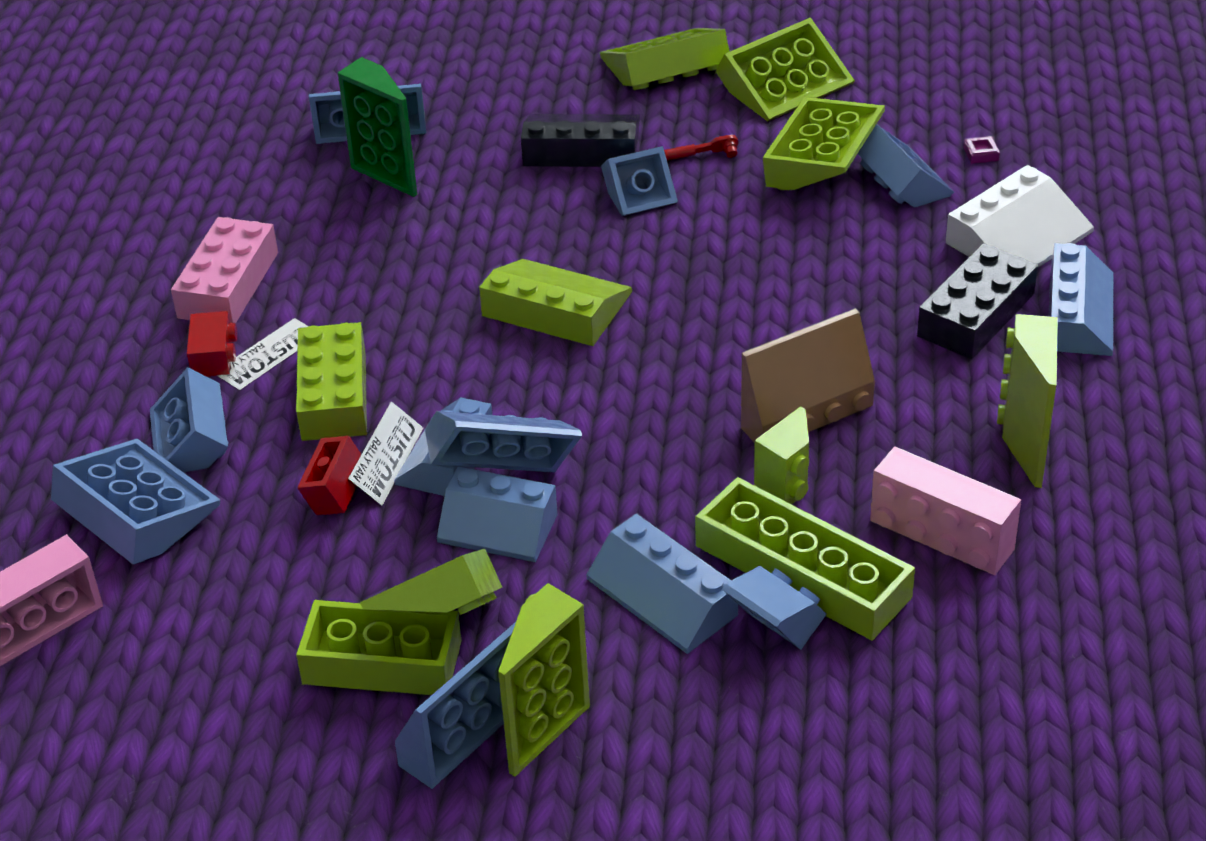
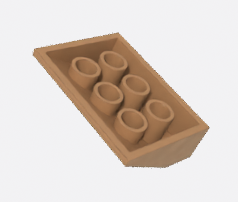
M856 308L742 353L741 429L754 443L757 438L800 406L806 409L808 433L873 406L875 380L860 313Z

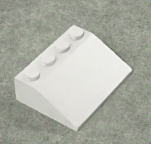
M1027 165L949 213L946 244L970 257L984 243L1038 264L1039 268L1052 259L1054 243L1075 244L1092 233L1094 226L1051 177Z

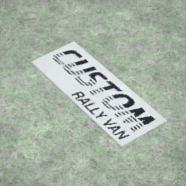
M295 318L238 355L236 362H231L230 374L217 376L241 390L295 353L298 347V328L309 326Z
M391 401L348 479L380 505H383L394 484V479L408 458L423 427Z

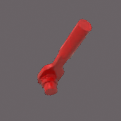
M725 135L714 138L709 143L691 144L666 149L664 152L667 161L694 156L696 153L706 151H724L728 158H733L738 154L737 146L739 141L735 135Z

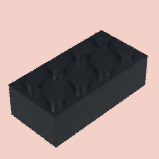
M983 243L919 307L917 337L972 360L1035 294L1038 264Z

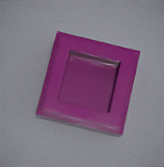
M992 136L964 140V150L971 164L999 161L1000 152Z

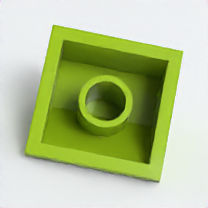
M801 406L755 440L754 486L790 504L801 500L808 491L809 436L806 409Z

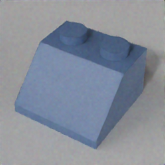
M663 146L610 158L601 165L608 194L622 216L678 202Z
M758 566L727 582L722 588L748 614L800 650L826 616V613L817 605L820 599L804 587L797 591L790 586L793 581L776 568L770 573L763 567Z

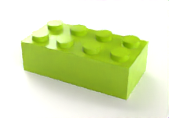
M361 322L298 328L296 413L302 441L348 435L350 437L367 435L366 352Z
M314 600L296 654L302 684L433 695L453 677L462 641L458 611L452 610L448 613L368 610L363 609L360 603Z

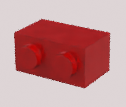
M228 311L190 314L187 358L190 369L206 377L230 374L231 362H236L235 344L232 343L237 342L236 323H230Z
M349 435L321 438L297 487L316 515L345 513L357 487L348 478L362 454Z

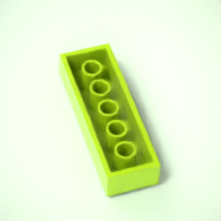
M739 477L732 481L695 516L696 547L745 573L758 566L763 567L770 573L775 568L793 581L790 584L791 587L797 591L804 587L820 599L817 605L826 613L827 617L871 641L875 639L913 597L915 567Z

